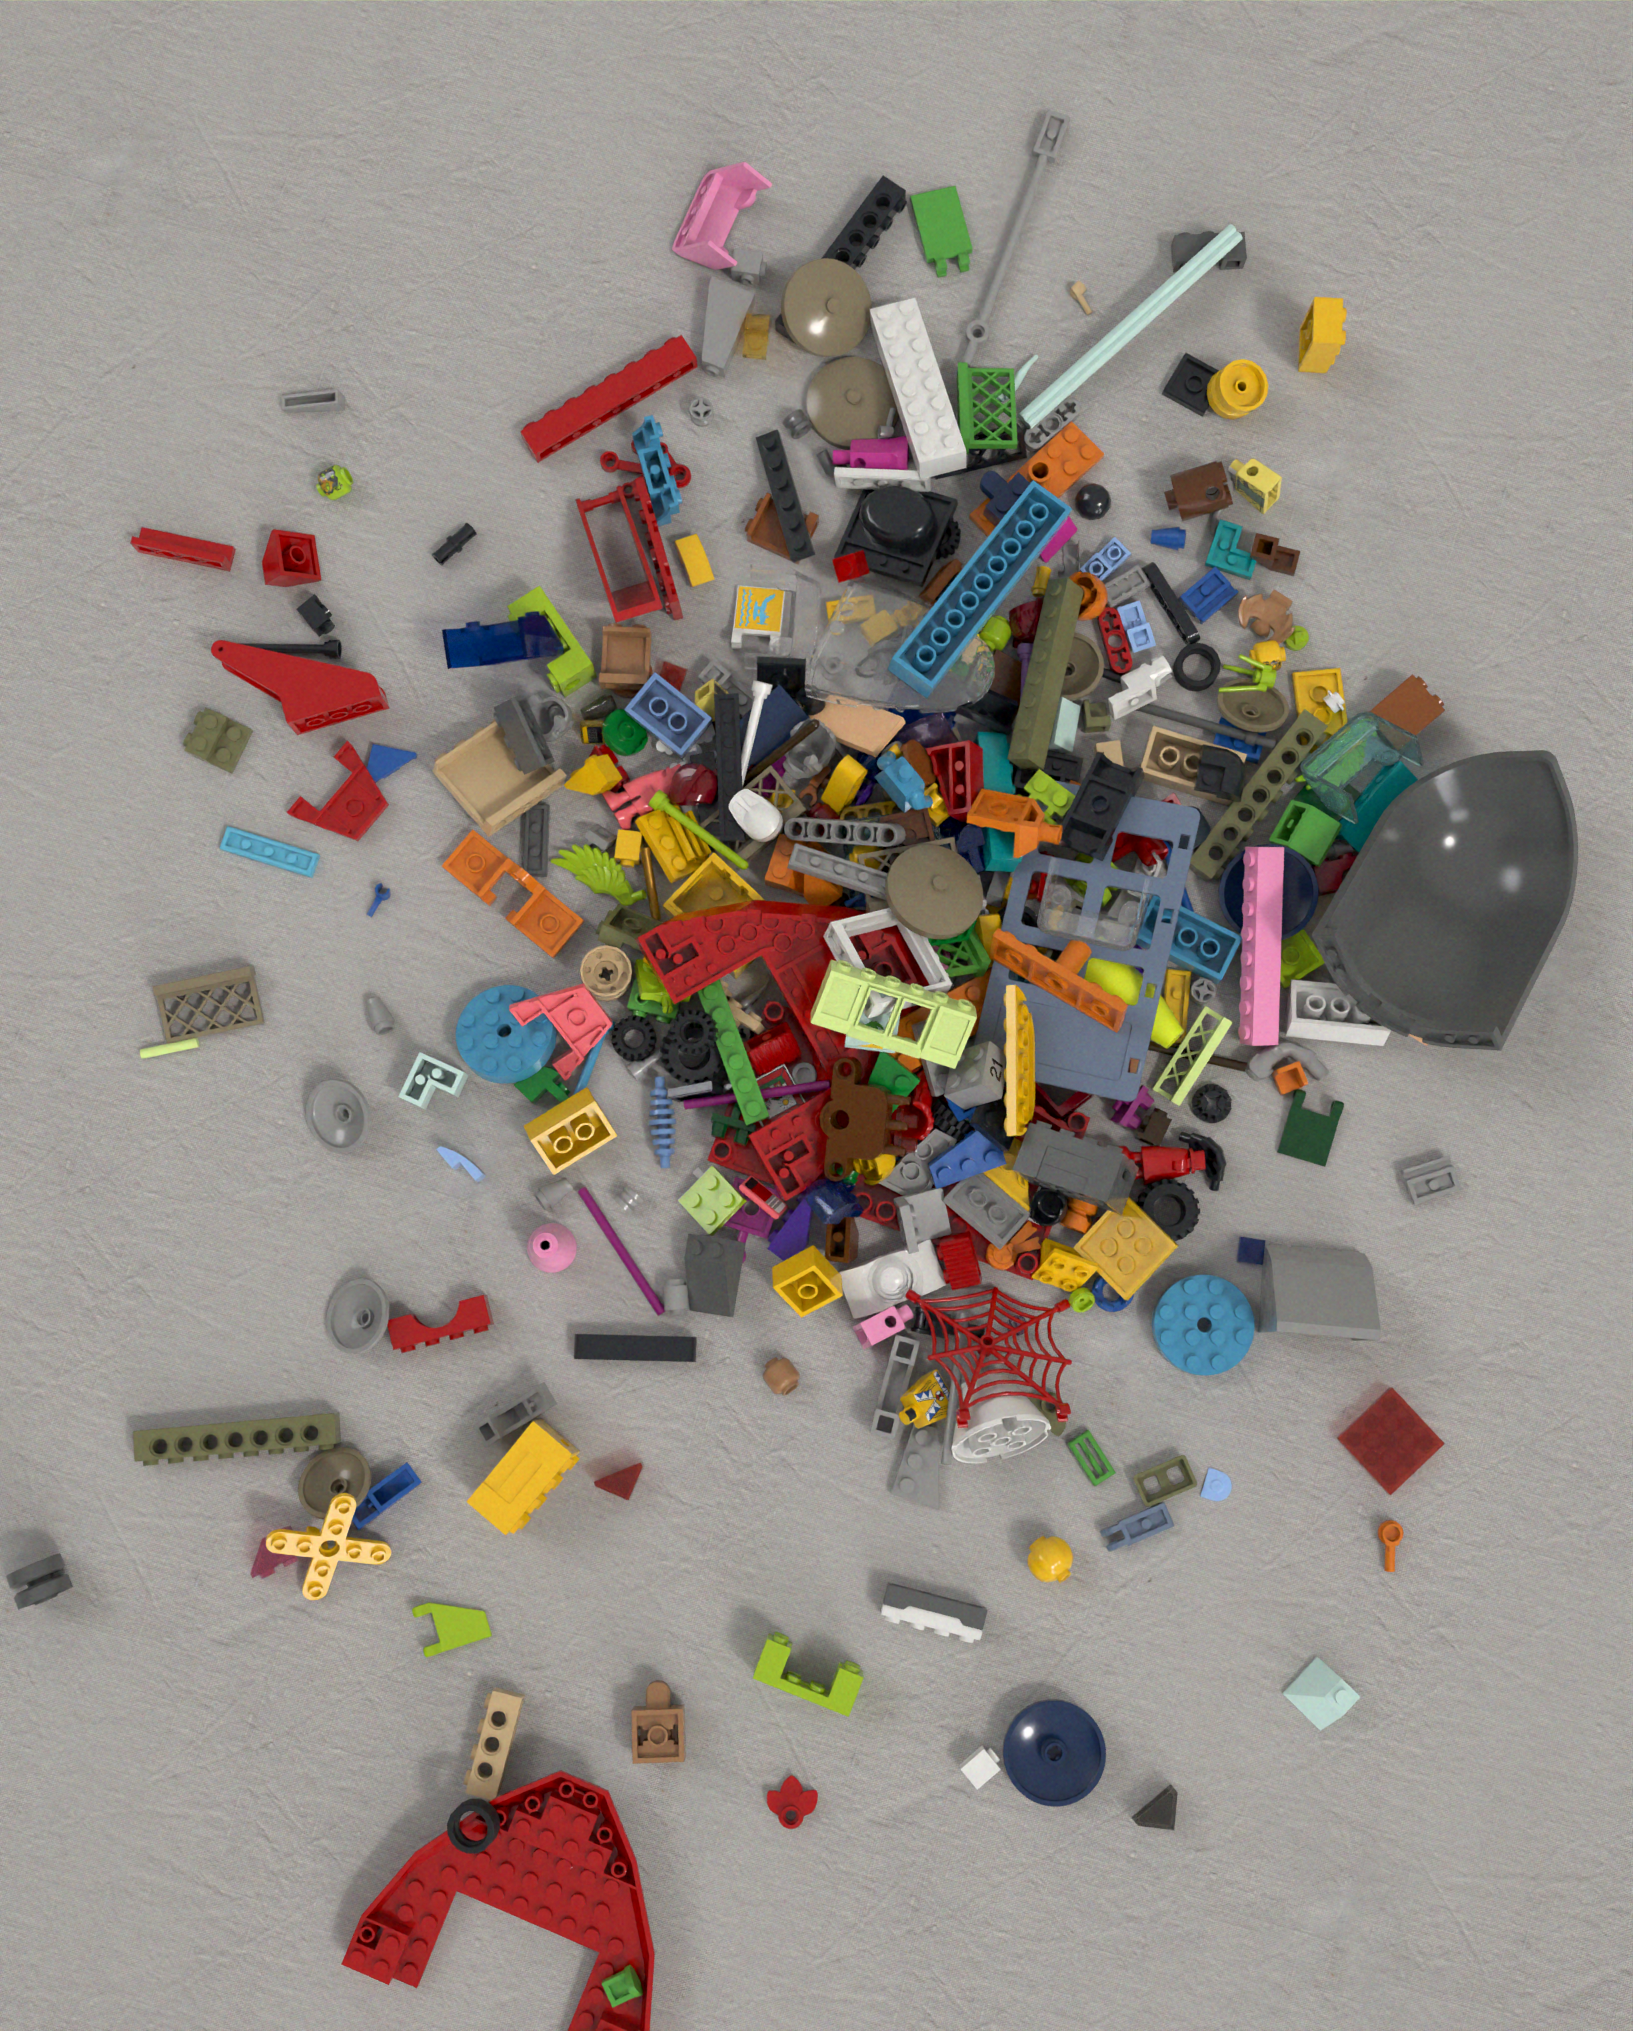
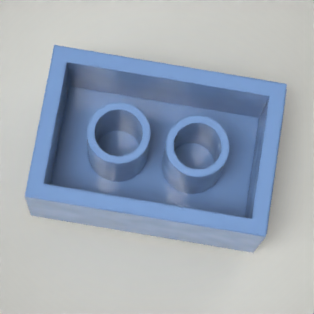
M654 672L624 709L630 718L681 759L686 756L713 722L708 714L656 672Z

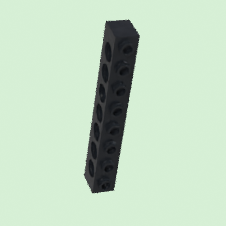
M883 175L821 259H844L848 261L846 264L854 270L856 267L860 268L867 258L866 254L870 248L872 250L875 249L879 243V236L882 232H887L894 220L893 217L896 213L900 214L907 203L905 200L906 190ZM884 205L888 208L885 210H881L878 207ZM871 223L874 227L867 228L864 225ZM857 241L860 242L861 245L853 246L851 243ZM780 313L775 320V330L795 343L788 334L783 323L782 314Z

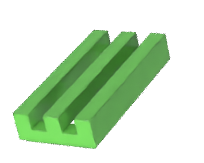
M1089 1430L1067 1442L1094 1486L1116 1473ZM1086 1437L1108 1470L1107 1473L1104 1474L1083 1441ZM1075 1444H1080L1100 1476L1099 1478H1095Z

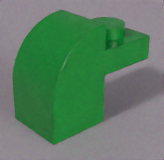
M542 1067L531 1077L514 1084L533 1104L547 1091L560 1103L570 1098L568 1095L571 1093L561 1082L558 1085L555 1084L561 1078V1075L548 1067Z

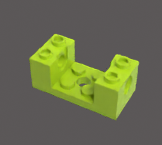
M540 585L507 606L510 612L507 617L517 635L522 633L527 640L547 627L554 639L559 637L558 641L564 654L547 664L550 672L546 674L556 693L561 691L563 696L567 697L597 677L592 662Z
M776 1631L774 1635L769 1633L752 1679L849 1717L864 1678L860 1665L846 1660L845 1663L839 1661L830 1688L826 1690L823 1683L811 1680L810 1683L801 1680L802 1676L796 1672L787 1670V1673H783L792 1648V1642L788 1640L789 1637L782 1633Z

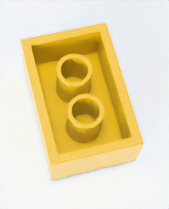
M1314 297L1300 325L1298 372L1327 373L1329 367L1334 365L1335 356L1339 355L1341 345H1344L1346 340V331L1342 330L1347 315V309L1343 308V298Z
M588 1087L524 1125L530 1141L553 1175L617 1137L610 1121Z

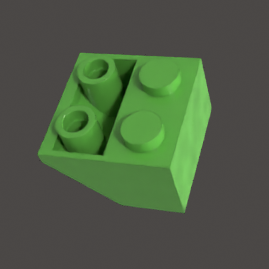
M1291 799L1269 838V842L1288 847L1304 857L1309 864L1320 867L1342 824L1312 805Z

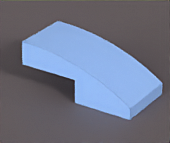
M1140 600L1116 608L1120 614L1125 636L1132 653L1156 646L1150 624L1146 622Z
M441 1146L436 1149L451 1168L456 1170L463 1165L477 1182L486 1177L481 1169L457 1152Z

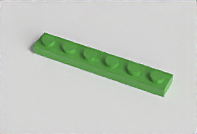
M720 979L697 992L705 1013L711 1015L712 1020H715L717 1023L715 1025L718 1028L716 1044L745 1124L748 1126L770 1118Z

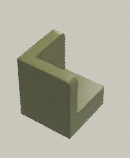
M1089 699L1083 700L1081 706L1084 733L1109 731L1111 719L1110 716H1107L1106 703L1089 704Z

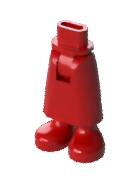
M1118 1146L1123 1149L1122 1153L1129 1159L1135 1160L1134 1164H1142V1167H1138L1135 1180L1143 1178L1144 1185L1163 1179H1175L1188 1175L1190 1172L1195 1174V1170L1206 1169L1204 1150L1193 1151L1192 1148L1185 1149L1169 1146H1141V1152H1133L1127 1146Z

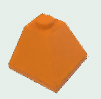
M808 841L807 847L830 854L818 842ZM804 874V897L809 904L829 906L842 896L843 886Z

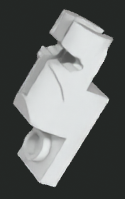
M1160 655L1152 659L1151 666L1144 663L1139 668L1120 677L1122 692L1108 698L1110 715L1114 720L1157 699L1156 687L1172 678L1170 674L1172 670L1164 656Z

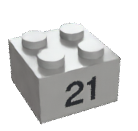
M991 1041L964 1049L956 1068H949L944 1096L964 1110L1001 1099L1005 1083L1004 1069L1006 1068L1004 1051Z

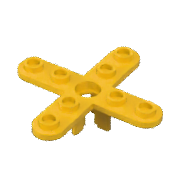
M340 1493L332 1498L321 1532L317 1527L307 1526L306 1532L276 1529L266 1537V1547L273 1553L312 1557L302 1585L303 1595L309 1600H319L327 1594L338 1560L379 1565L388 1561L391 1556L390 1546L384 1541L346 1537L356 1509V1500L349 1493ZM334 1540L335 1545L328 1549L327 1541Z

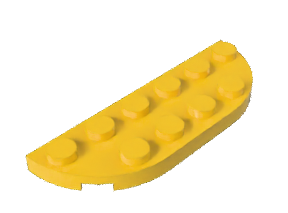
M1006 985L1003 1001L1006 1007V1018L1004 1019L1006 1068L1004 1069V1079L1007 1083V1093L1004 1095V1104L1007 1108V1118L1004 1120V1129L1007 1136H1021L1027 1131L1025 1125L1029 1120H1032L1035 1107V1034L1032 1014L1029 1013L1027 1005L1023 1004V1001H1027L1024 993L1017 985Z

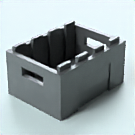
M1038 1120L1036 1124H1029L1012 1169L1030 1184L1042 1188L1060 1190L1063 1195L1122 1215L1139 1169L1134 1164L1135 1160L1129 1159L1123 1154L1122 1148L1110 1144L1105 1148L1098 1145V1140L1086 1136L1081 1140L1075 1138L1076 1133L1062 1128L1060 1132L1051 1130L1052 1125Z

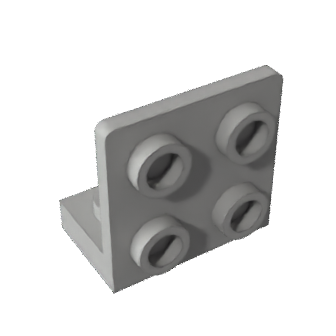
M933 1188L893 1199L902 1243L909 1254L919 1252L917 1244L919 1242L951 1234L946 1204L943 1202L944 1194L942 1188Z

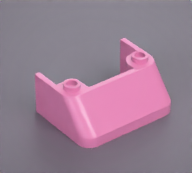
M746 162L709 171L703 177L673 243L672 250L680 257L713 270L736 266L737 261L728 255L729 252L723 245L739 210L752 206L756 200V192L771 188L772 183Z

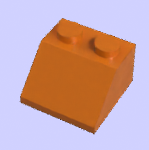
M779 834L764 879L765 885L804 897V873L787 867L795 843L806 847L808 843L792 840L786 835Z

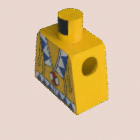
M937 1369L922 1375L901 1396L900 1401L905 1409L899 1412V1418L903 1424L909 1425L913 1422L915 1427L919 1429L947 1417L950 1391Z

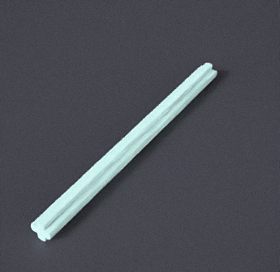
M1229 224L1023 409L1017 416L1024 423L1025 427L1032 429L1233 249L1243 239L1235 226Z

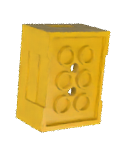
M713 853L663 904L666 915L669 918H673L678 914L765 899L719 856ZM754 960L729 974L734 979H737Z
M543 1419L535 1420L471 1495L467 1503L504 1535L514 1534L519 1528L522 1530L529 1522L531 1517L528 1514H531L535 1508L538 1510L547 1500L545 1493H548L551 1488L555 1490L564 1479L561 1474L565 1473L567 1469L571 1470L580 1458L577 1454L580 1451Z

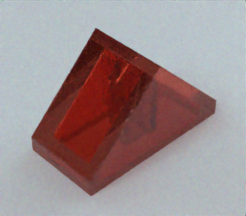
M643 1461L594 1481L595 1487L629 1501L643 1471Z

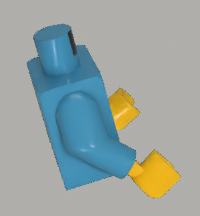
M894 744L878 759L877 766L883 771L874 778L903 813L911 808L915 810L928 807L936 809L943 801V798L937 794L935 789L929 795L924 796L925 783L903 757L904 754L900 752L899 744Z

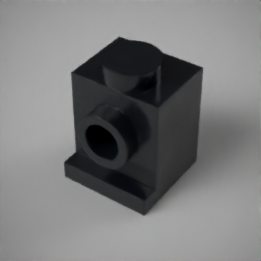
M315 594L296 609L319 637L323 634H328L335 627L334 623L330 620L331 612Z

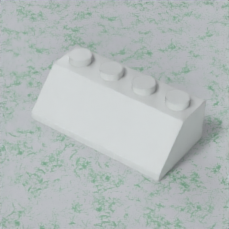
M1292 979L1290 981L1285 1014L1286 1037L1384 1046L1391 1030L1356 1007L1357 1001L1350 994L1345 996L1337 984Z

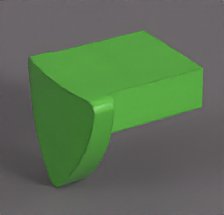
M631 1965L626 1966L625 1970L602 1981V1986L612 2007L643 1995L641 1982Z

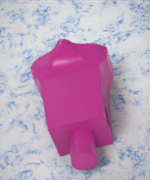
M906 436L889 439L851 440L850 450H833V465L850 464V468L908 470L909 444Z

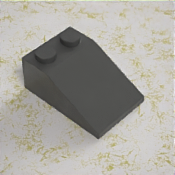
M688 1234L684 1262L690 1311L727 1317L734 1316L746 1243L731 1239Z

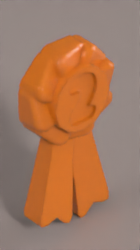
M1028 1221L1001 1250L994 1244H989L986 1259L992 1268L1001 1271L1006 1270L1014 1265L1017 1254L1041 1248V1245L1038 1243L1039 1237L1025 1241L1037 1231V1228L1032 1227L1031 1221Z

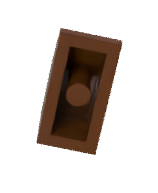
M829 1210L827 1211L825 1258L828 1261L850 1263L858 1258L859 1232L853 1213Z

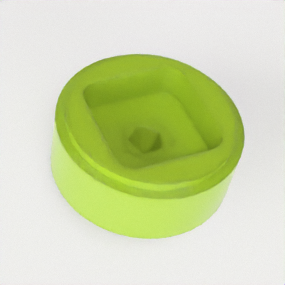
M1292 626L1296 628L1290 637L1284 641V644L1292 651H1300L1308 643L1309 634L1301 626Z
M1085 1287L1076 1289L1069 1297L1070 1306L1078 1313L1088 1311L1095 1302L1094 1295Z

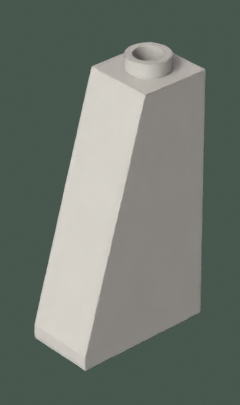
M713 277L709 281L702 368L710 376L725 378L756 300L755 293Z

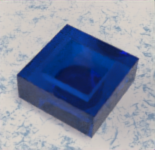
M1239 1237L1236 1262L1263 1265L1266 1240Z

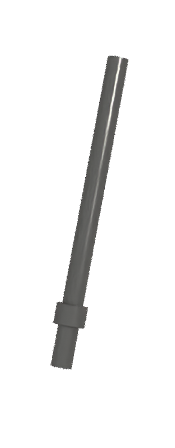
M1146 704L1136 709V711L1243 740L1245 744L1252 746L1257 744L1274 749L1277 741L1276 739L1258 735L1257 732H1247L1151 704Z

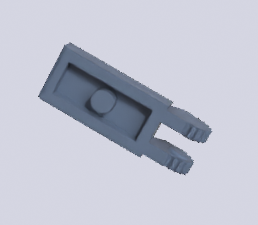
M1161 1502L1117 1521V1524L1101 1530L1100 1533L1103 1537L1121 1530L1124 1538L1109 1543L1106 1547L1108 1552L1125 1545L1130 1546L1174 1527V1523L1165 1502Z

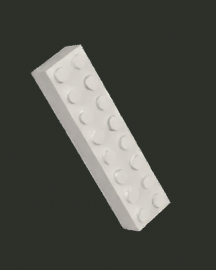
M916 298L870 309L871 329L919 478L924 479L966 468V448Z

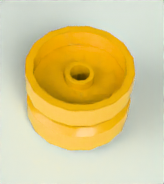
M1245 359L1229 363L1212 376L1207 386V398L1211 408L1222 418L1230 420L1242 418L1263 404L1268 393V381L1264 371L1253 361Z

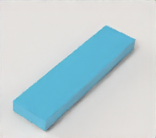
M227 826L219 848L222 851L309 878H313L320 859V855L230 826Z

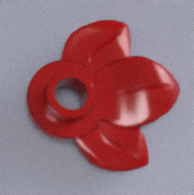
M793 1775L785 1779L780 1792L775 1790L767 1792V1805L770 1811L778 1815L779 1822L787 1829L799 1827L803 1822L804 1816L814 1811L818 1801L817 1790L803 1791L799 1780ZM790 1810L794 1811L796 1817L788 1819L786 1813Z

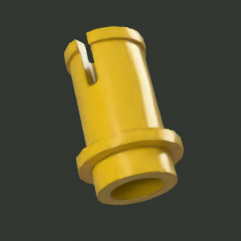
M1036 567L1034 586L1031 587L1032 596L1036 598L1045 596L1051 573L1049 567Z

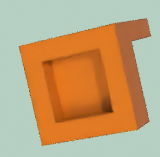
M1300 1061L1279 1068L1271 1073L1280 1096L1308 1085Z

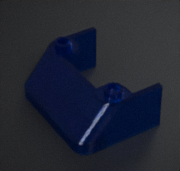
M539 611L527 612L525 616L518 617V620L481 626L480 621L465 623V628L442 630L448 669L491 666L564 654L563 643L546 616L540 615Z

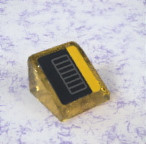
M603 720L580 721L582 744L606 743L602 733Z

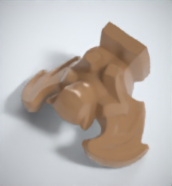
M1275 589L1271 592L1270 598L1263 600L1262 594H1257L1250 598H1247V595H1245L1238 609L1239 624L1243 629H1246L1248 621L1251 618H1256L1250 628H1253L1257 635L1265 636V638L1268 637L1270 629H1272L1274 634L1268 641L1275 640L1280 644L1288 639L1296 628L1292 627V613L1286 615V611L1289 610L1293 601Z

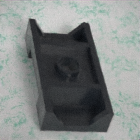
M1097 752L1061 824L1063 831L1059 845L1103 861L1113 842L1112 836L1131 797H1135L1145 777L1143 768L1135 767L1130 769L1113 763L1104 754ZM1101 799L1107 802L1106 806L1102 809H1095L1093 807L1094 802Z

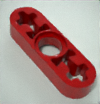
M1106 607L1098 616L1097 623L1110 670L1125 675L1129 673L1133 662L1121 617L1115 608ZM1106 614H1109L1110 618L1114 617L1112 621L1113 630L1109 631L1108 621H1103ZM1111 636H1117L1121 639L1122 644L1114 648L1109 645L1108 639ZM1121 652V661L1127 663L1124 669H1121L1120 666H1115L1118 662L1117 653Z

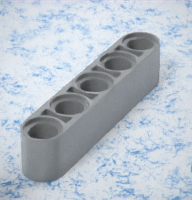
M799 817L789 819L784 826L785 834L789 839L800 841L887 847L901 844L906 836L905 830L900 824ZM798 823H800L802 826V832L800 834H798V832L796 831V826ZM821 824L825 828L823 836L819 833V826ZM843 826L848 830L846 838L841 832ZM866 827L871 831L869 839L864 834ZM889 829H892L894 832V839L892 841L889 840L887 835Z

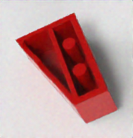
M970 740L926 748L927 754L931 757L934 766V774L938 777L941 786L940 791L948 814L961 822H967L969 810L981 789H984L983 748Z

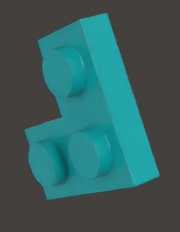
M1220 519L1204 566L1216 567L1219 571L1247 580L1251 579L1257 561L1250 557L1251 553L1236 548L1243 526Z

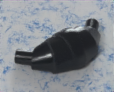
M1182 1131L1179 1135V1141L1189 1144V1148H1192L1193 1151L1204 1150L1206 1166L1204 1171L1206 1176L1210 1178L1209 1189L1218 1191L1220 1181H1223L1225 1166L1227 1165L1222 1147L1211 1137L1196 1133L1189 1134Z

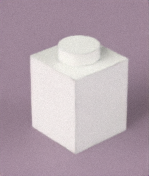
M983 1745L959 1765L961 1771L977 1790L1001 1770L997 1763L1000 1761V1758L991 1747L986 1750Z

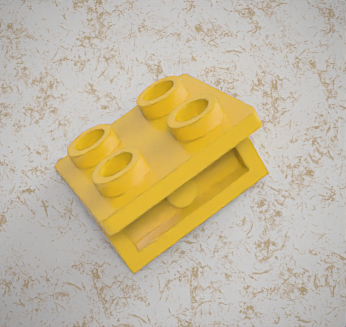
M1046 1238L1041 1243L1040 1264L1032 1272V1278L1065 1291L1073 1292L1080 1288L1098 1269V1264L1084 1259L1074 1248Z

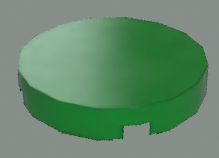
M616 709L605 718L602 733L604 741L613 752L627 757L633 756L645 748L648 742L646 730L630 718L624 709Z

